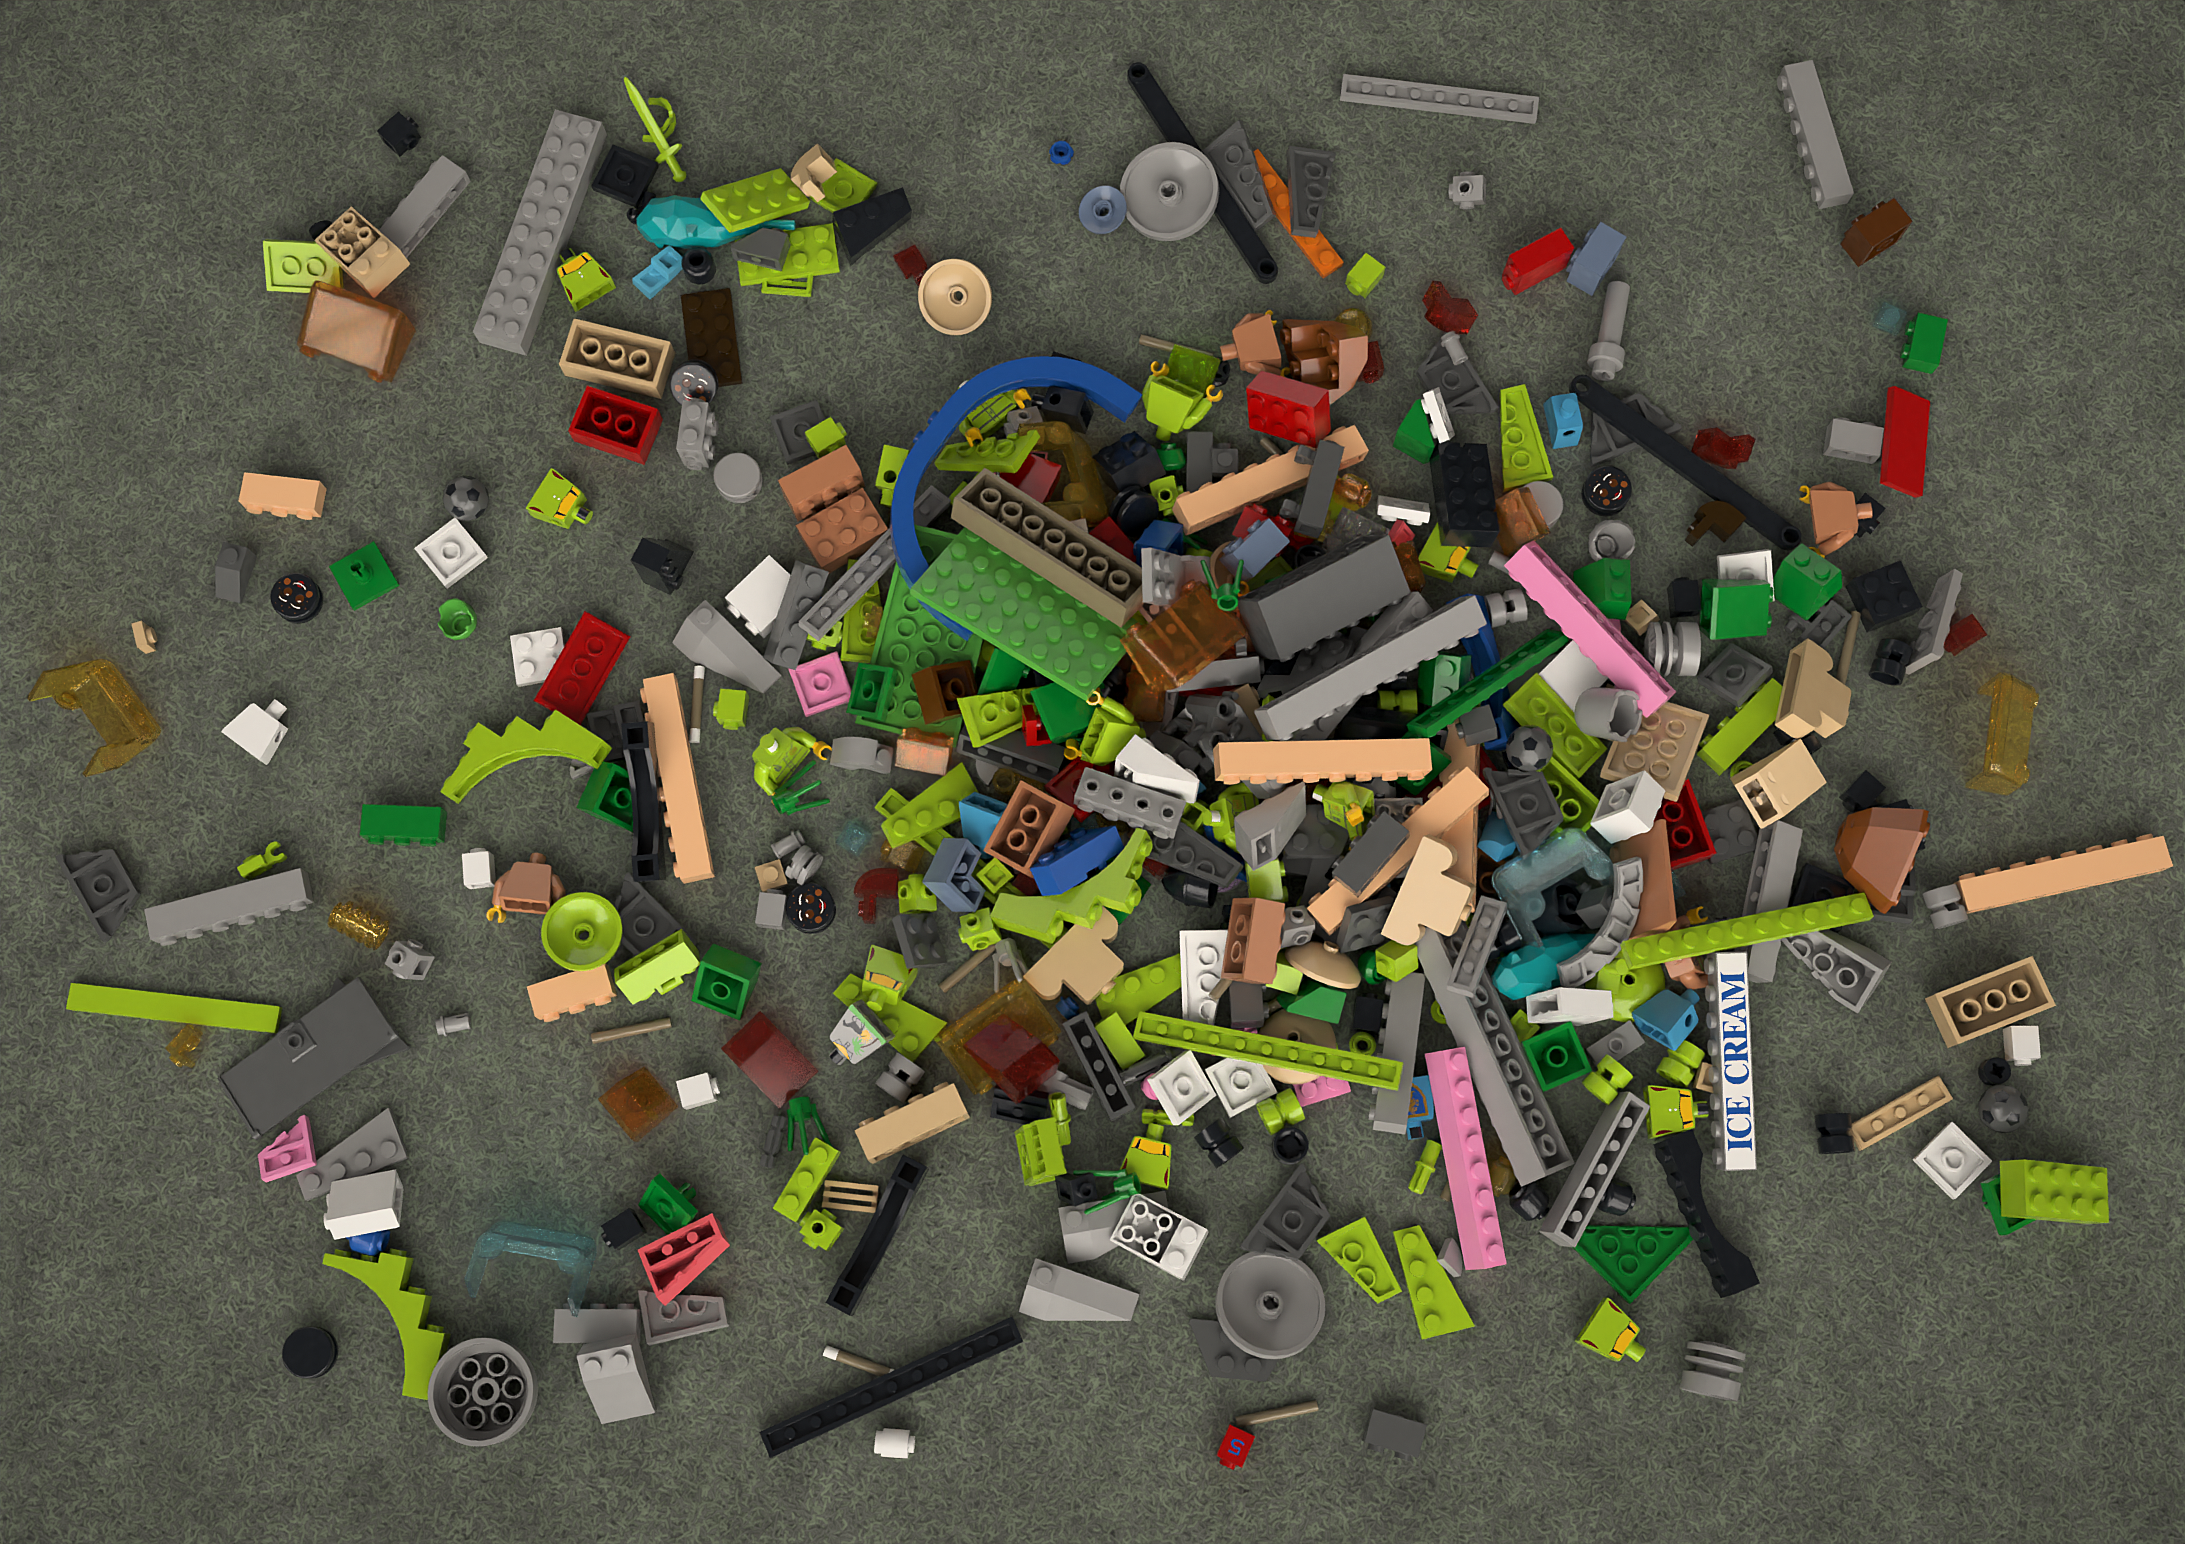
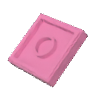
M837 651L797 665L796 670L789 669L806 717L849 702L852 690Z

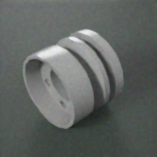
M1650 622L1644 642V658L1663 676L1669 675L1672 664L1676 676H1695L1699 669L1701 657V637L1697 622H1677L1674 632H1672L1670 622H1663L1661 626L1659 622Z
M1688 1341L1687 1349L1699 1352L1698 1357L1685 1355V1360L1695 1364L1696 1370L1682 1371L1680 1389L1738 1402L1741 1383L1729 1378L1730 1373H1743L1744 1368L1732 1365V1360L1745 1362L1746 1354L1733 1349L1731 1346L1720 1343Z

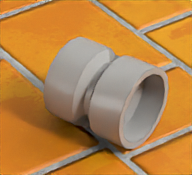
M1520 588L1506 590L1503 595L1497 592L1483 596L1492 628L1503 626L1508 620L1511 623L1527 620L1526 601ZM1505 603H1507V605H1508V609H1509V612H1508V613H1507V608H1506V604H1505Z
M1957 884L1943 886L1922 894L1926 907L1933 911L1930 918L1934 930L1969 920L1964 905L1958 902L1961 899Z
M896 1052L888 1064L890 1070L883 1071L875 1084L904 1103L912 1092L910 1086L917 1084L925 1071ZM899 1070L907 1075L904 1081L896 1076Z

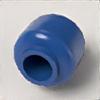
M381 1230L346 1237V1239L349 1240L351 1250L375 1256L380 1251L383 1252L386 1249L390 1239V1231Z

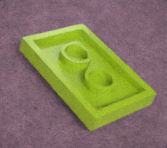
M263 240L267 291L339 295L344 293L342 268L315 241Z

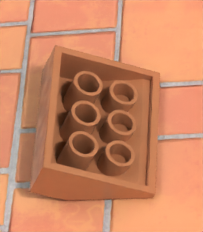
M1666 819L1655 821L1653 827L1648 832L1631 836L1627 840L1618 841L1610 849L1611 863L1615 864L1636 856L1640 857L1642 861L1643 892L1640 894L1638 906L1640 910L1628 940L1668 932L1677 921ZM1613 873V876H1612V884H1613V887H1614V873Z

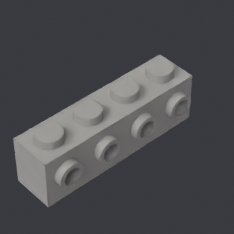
M1085 767L1073 804H1076L1079 809L1086 812L1095 811L1101 813L1106 819L1127 822L1134 829L1137 827L1150 830L1157 837L1164 839L1170 837L1174 839L1186 802Z

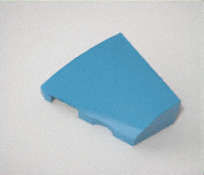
M1492 811L1488 815L1477 847L1493 860L1499 862L1513 854L1516 844L1504 818L1499 819L1497 812Z

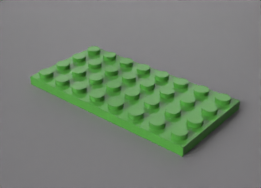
M914 524L922 554L928 565L931 566L957 535ZM897 562L870 662L872 665L890 667L898 672L886 723L861 716L856 717L855 723L957 749L964 721L963 716L925 725L911 674L930 666L970 660L975 677L984 639L973 633L970 639L966 641L935 619L910 594V589L902 577Z
M966 527L963 528L910 589V594L1085 701L1090 698L1144 629V625L1132 617L1122 628Z

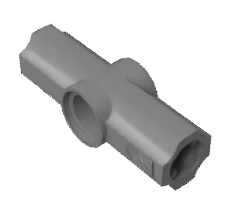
M1023 1058L1019 1059L1011 1078L1035 1090L1049 1092V1095L1055 1092L1065 1093L1066 1103L1085 1111L1094 1092V1088L1072 1080L1068 1075L1050 1067L1044 1068Z

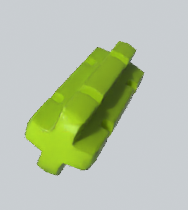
M1143 1109L1141 1121L1143 1124L1157 1122V1125H1173L1165 1110H1157L1156 1112L1153 1109ZM1194 1113L1181 1123L1182 1126H1192L1194 1124Z

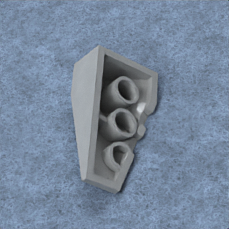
M706 600L685 619L672 642L691 661L727 676L762 694L781 677V674Z
M1828 929L1781 938V941L1798 959H1802L1812 971L1811 974L1828 988V993L1836 1001L1856 1013H1859L1892 963L1868 947Z
M1165 1191L1141 1194L1168 1208ZM1131 1197L1122 1199L1088 1215L1084 1213L1086 1209L1105 1200L1084 1203L1076 1207L1058 1208L1068 1264L1096 1259L1119 1246L1110 1241V1238Z
M1035 1258L1019 1312L1044 1321H1131L1139 1294Z

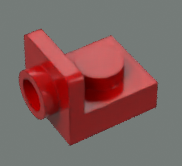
M1032 704L1022 705V732L1026 746L1051 744L1052 741L1044 724H1041L1040 715H1035Z

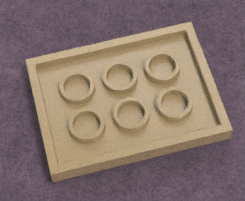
M1670 702L1664 703L1655 713L1647 718L1642 715L1641 725L1636 735H1630L1627 738V742L1613 741L1600 777L1616 782L1645 770L1665 790L1663 798L1677 802L1709 715Z

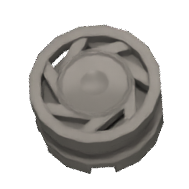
M803 845L791 859L793 860L791 866L788 865L785 872L788 878H795L799 885L809 883L823 861V856L818 852L815 854L811 852L812 849L807 845Z

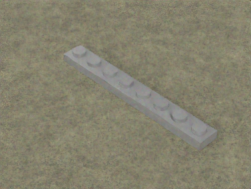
M1343 74L1340 101L1535 124L1539 97Z
M931 485L914 502V524L929 527L950 506L951 500ZM890 528L799 620L798 626L817 641L896 562Z

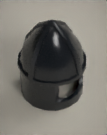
M1178 869L1168 873L1161 880L1165 891L1175 900L1184 903L1185 906L1192 905L1209 909L1214 906L1219 888L1218 884Z

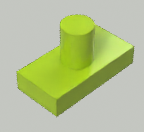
M1622 949L1609 964H1606L1595 973L1596 976L1591 979L1590 989L1611 991V994L1618 995L1620 976L1625 975L1629 971L1626 961L1623 959Z

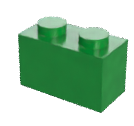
M1918 312L1912 321L1909 320L1907 322L1904 335H1907L1908 339L1907 343L1903 344L1900 352V358H1903V368L1929 374L1936 370L1940 363L1948 319Z

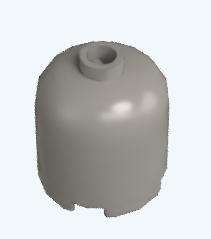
M1601 687L1590 688L1584 691L1576 702L1574 711L1575 722L1578 728L1586 735L1627 742V738L1630 735L1637 734L1641 725L1642 710H1638L1636 701L1640 698L1631 690Z

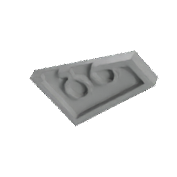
M638 1290L646 1342L649 1346L729 1326L725 1299L723 1297L677 1295L664 1306L656 1298L655 1293Z

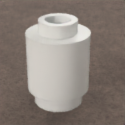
M884 1428L883 1431H876L874 1452L881 1454V1457L908 1458L909 1453H914L915 1436H910V1430Z

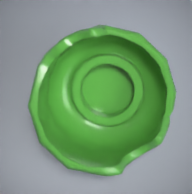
M458 598L448 599L438 609L441 618L437 624L446 637L457 641L468 638L475 630L477 615L473 607Z

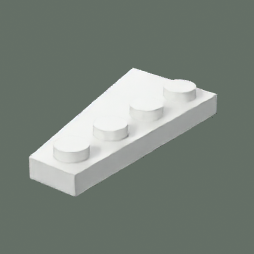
M1228 929L1180 931L1183 1020L1214 1026L1219 999L1214 1001L1208 994L1221 979Z

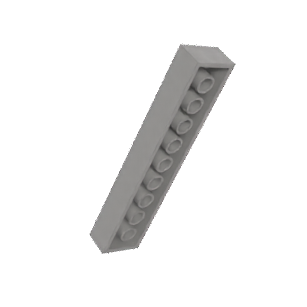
M555 109L473 330L479 343L527 356L555 280L556 269L561 263L559 255L567 247L607 137L602 122Z
M1462 920L1457 932L1450 936H1446L1429 927L1425 928V935L1422 939L1413 943L1417 946L1418 958L1424 969V974L1434 991L1435 999L1443 1011L1446 1023L1456 1040L1457 1048L1465 1047L1470 1075L1521 1187L1575 1164L1498 993L1492 984L1486 967L1473 998L1447 991L1448 980L1468 931L1465 921Z

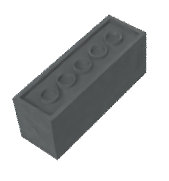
M1363 534L1239 597L1238 609L1257 655L1269 660L1277 659L1284 662L1294 658V653L1301 649L1308 650L1317 645L1316 642L1320 639L1332 638L1339 634L1338 630L1344 627L1356 626L1360 623L1359 619L1379 614L1382 611V607L1402 602V597L1411 592L1390 536Z

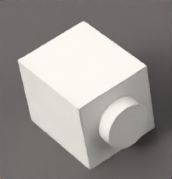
M474 848L470 850V853L462 854L464 885L469 889L494 887L496 882L494 855L486 851L485 848Z
M2009 1026L2003 1029L2006 1061H2014L2015 1066L2031 1065V1061L2041 1058L2038 1026Z
M708 1072L676 1081L682 1107L686 1110L718 1101L716 1094L720 1093L717 1078H712Z

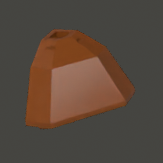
M1283 320L1280 340L1284 344L1290 374L1294 380L1329 390V405L1354 387L1368 360V335L1358 327L1336 321Z
M1872 807L1847 815L1839 826L1834 851L1843 876L1860 893L1865 892L1867 900L1881 913L1886 914L1892 906H1896L1899 902L1900 890L1906 875L1913 869L1917 849L1922 838L1926 837L1930 828V823L1927 822L1929 813L1927 810Z

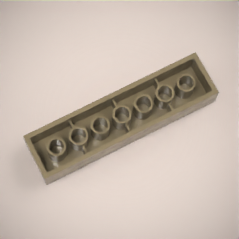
M984 468L954 497L951 514L953 520L1122 628L1144 604L1142 567L988 469Z

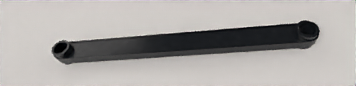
M1141 62L1133 63L1127 71L1128 83L1167 142L1187 144L1202 152L1147 66ZM1136 73H1140L1144 76L1136 78L1133 75ZM1216 173L1219 182V199L1214 211L1215 216L1257 280L1263 284L1272 283L1278 274L1276 262ZM1269 268L1273 272L1264 274L1261 272V269Z
M1578 375L1571 381L1569 393H1576L1577 400L1713 500L1723 501L1734 506L1747 517L1744 521L1746 524L1780 549L1790 551L1800 544L1802 534L1797 527L1787 522L1600 386L1589 376ZM1576 384H1583L1587 391L1578 390ZM1784 533L1790 534L1793 537V543L1785 540Z

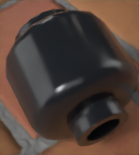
M700 247L692 248L683 255L681 261L682 269L686 278L691 283L703 285L714 278L716 265L711 253L706 249Z
M1612 1178L1597 1208L1609 1214L1625 1215L1629 1209L1634 1207L1636 1202V1195L1633 1193L1630 1183Z
M1534 1181L1522 1187L1518 1182L1510 1190L1509 1205L1524 1220L1532 1221L1536 1218L1540 1220L1548 1213L1550 1197Z

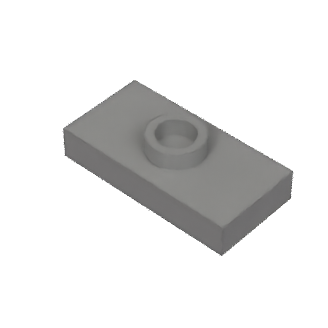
M1629 1020L1585 1049V1051L1597 1067V1064L1606 1054L1618 1061L1644 1044L1645 1041Z

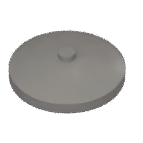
M1177 142L1157 144L1142 151L1128 165L1120 184V192L1127 203L1126 218L1139 233L1158 241H1176L1189 237L1199 231L1212 217L1219 199V182L1209 159L1198 149Z
M1249 1252L1236 1259L1226 1269L1216 1291V1314L1223 1331L1240 1349L1260 1358L1282 1359L1301 1352L1314 1340L1325 1316V1298L1320 1282L1312 1270L1301 1260L1296 1261Z

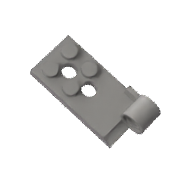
M1141 548L1143 602L1180 611L1188 609L1187 585L1208 584L1200 561L1205 560L1210 571V557L1180 556L1154 548Z

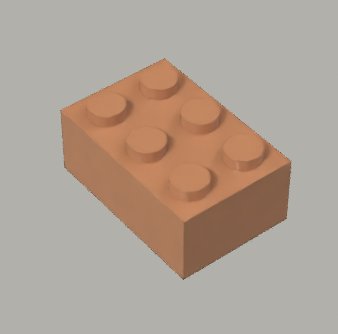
M847 445L778 480L783 496L798 522L801 520L805 521L825 507L827 508L865 487L861 470Z
M863 488L796 525L801 539L818 567L829 573L847 564L848 559L854 560L866 553L888 530Z
M1020 781L983 851L1025 875L1034 878L1030 867L1038 862V857L1054 850V845L1058 843L1075 809L1043 791Z
M1233 898L1221 978L1252 984H1273V979L1277 975V953L1282 943L1280 938L1281 927L1286 917L1284 911L1285 903L1260 898Z

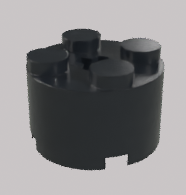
M1561 878L1537 886L1528 892L1527 897L1531 914L1530 925L1535 931H1540L1544 935L1549 936L1572 932L1583 927L1584 921L1576 913V908L1583 894L1579 893L1576 886H1579L1577 882L1571 878Z

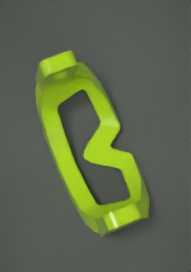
M662 97L649 98V105H660L668 110L669 118L660 128L661 132L664 133L665 139H667L675 129L676 115L667 99ZM643 135V142H654L651 135Z

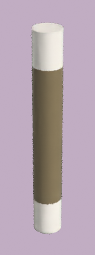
M694 666L690 743H700L704 666Z
M828 1345L823 1353L825 1357L880 1377L894 1371V1369Z

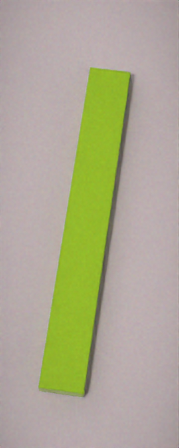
M71 983L66 1009L72 1011L275 1034L278 1033L282 1007L78 983Z

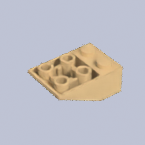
M353 207L345 211L314 240L373 298L410 265L401 250Z
M1801 738L1730 778L1761 829L1784 817L1827 783Z

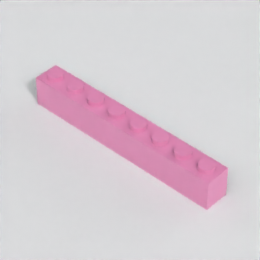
M1535 541L1523 545L1504 565L1508 569L1510 577L1522 584L1526 589L1527 595L1537 601L1544 608V613L1561 626L1565 636L1573 639L1579 645L1580 652L1593 660L1597 665L1598 671L1615 684V689L1631 690L1639 696L1640 699L1636 700L1638 710H1642V715L1646 718L1655 713L1676 693L1668 682Z
M1465 1047L1426 1053L1425 1059L1465 1270L1487 1269L1505 1265L1507 1263Z

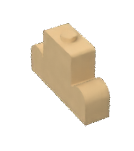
M1806 639L1790 650L1775 726L1795 739L1802 738L1813 730L1827 738L1846 725L1849 715L1850 688L1827 673L1833 667L1832 658L1828 652L1810 639Z
M1430 834L1423 836L1381 935L1400 944L1411 945L1422 939L1425 935V926L1450 936L1457 932L1462 920H1467L1472 910V906L1469 903L1476 890V886L1447 872V869L1453 867L1457 862L1458 854L1454 846Z
M1102 906V915L1095 922L1093 929L1075 924L1023 976V981L1044 1000L1057 998L1062 991V984H1065L1086 1005L1091 1004L1101 993L1106 995L1115 986L1116 983L1113 980L1123 971L1124 966L1123 961L1105 945L1111 943L1117 937L1118 922L1116 918Z

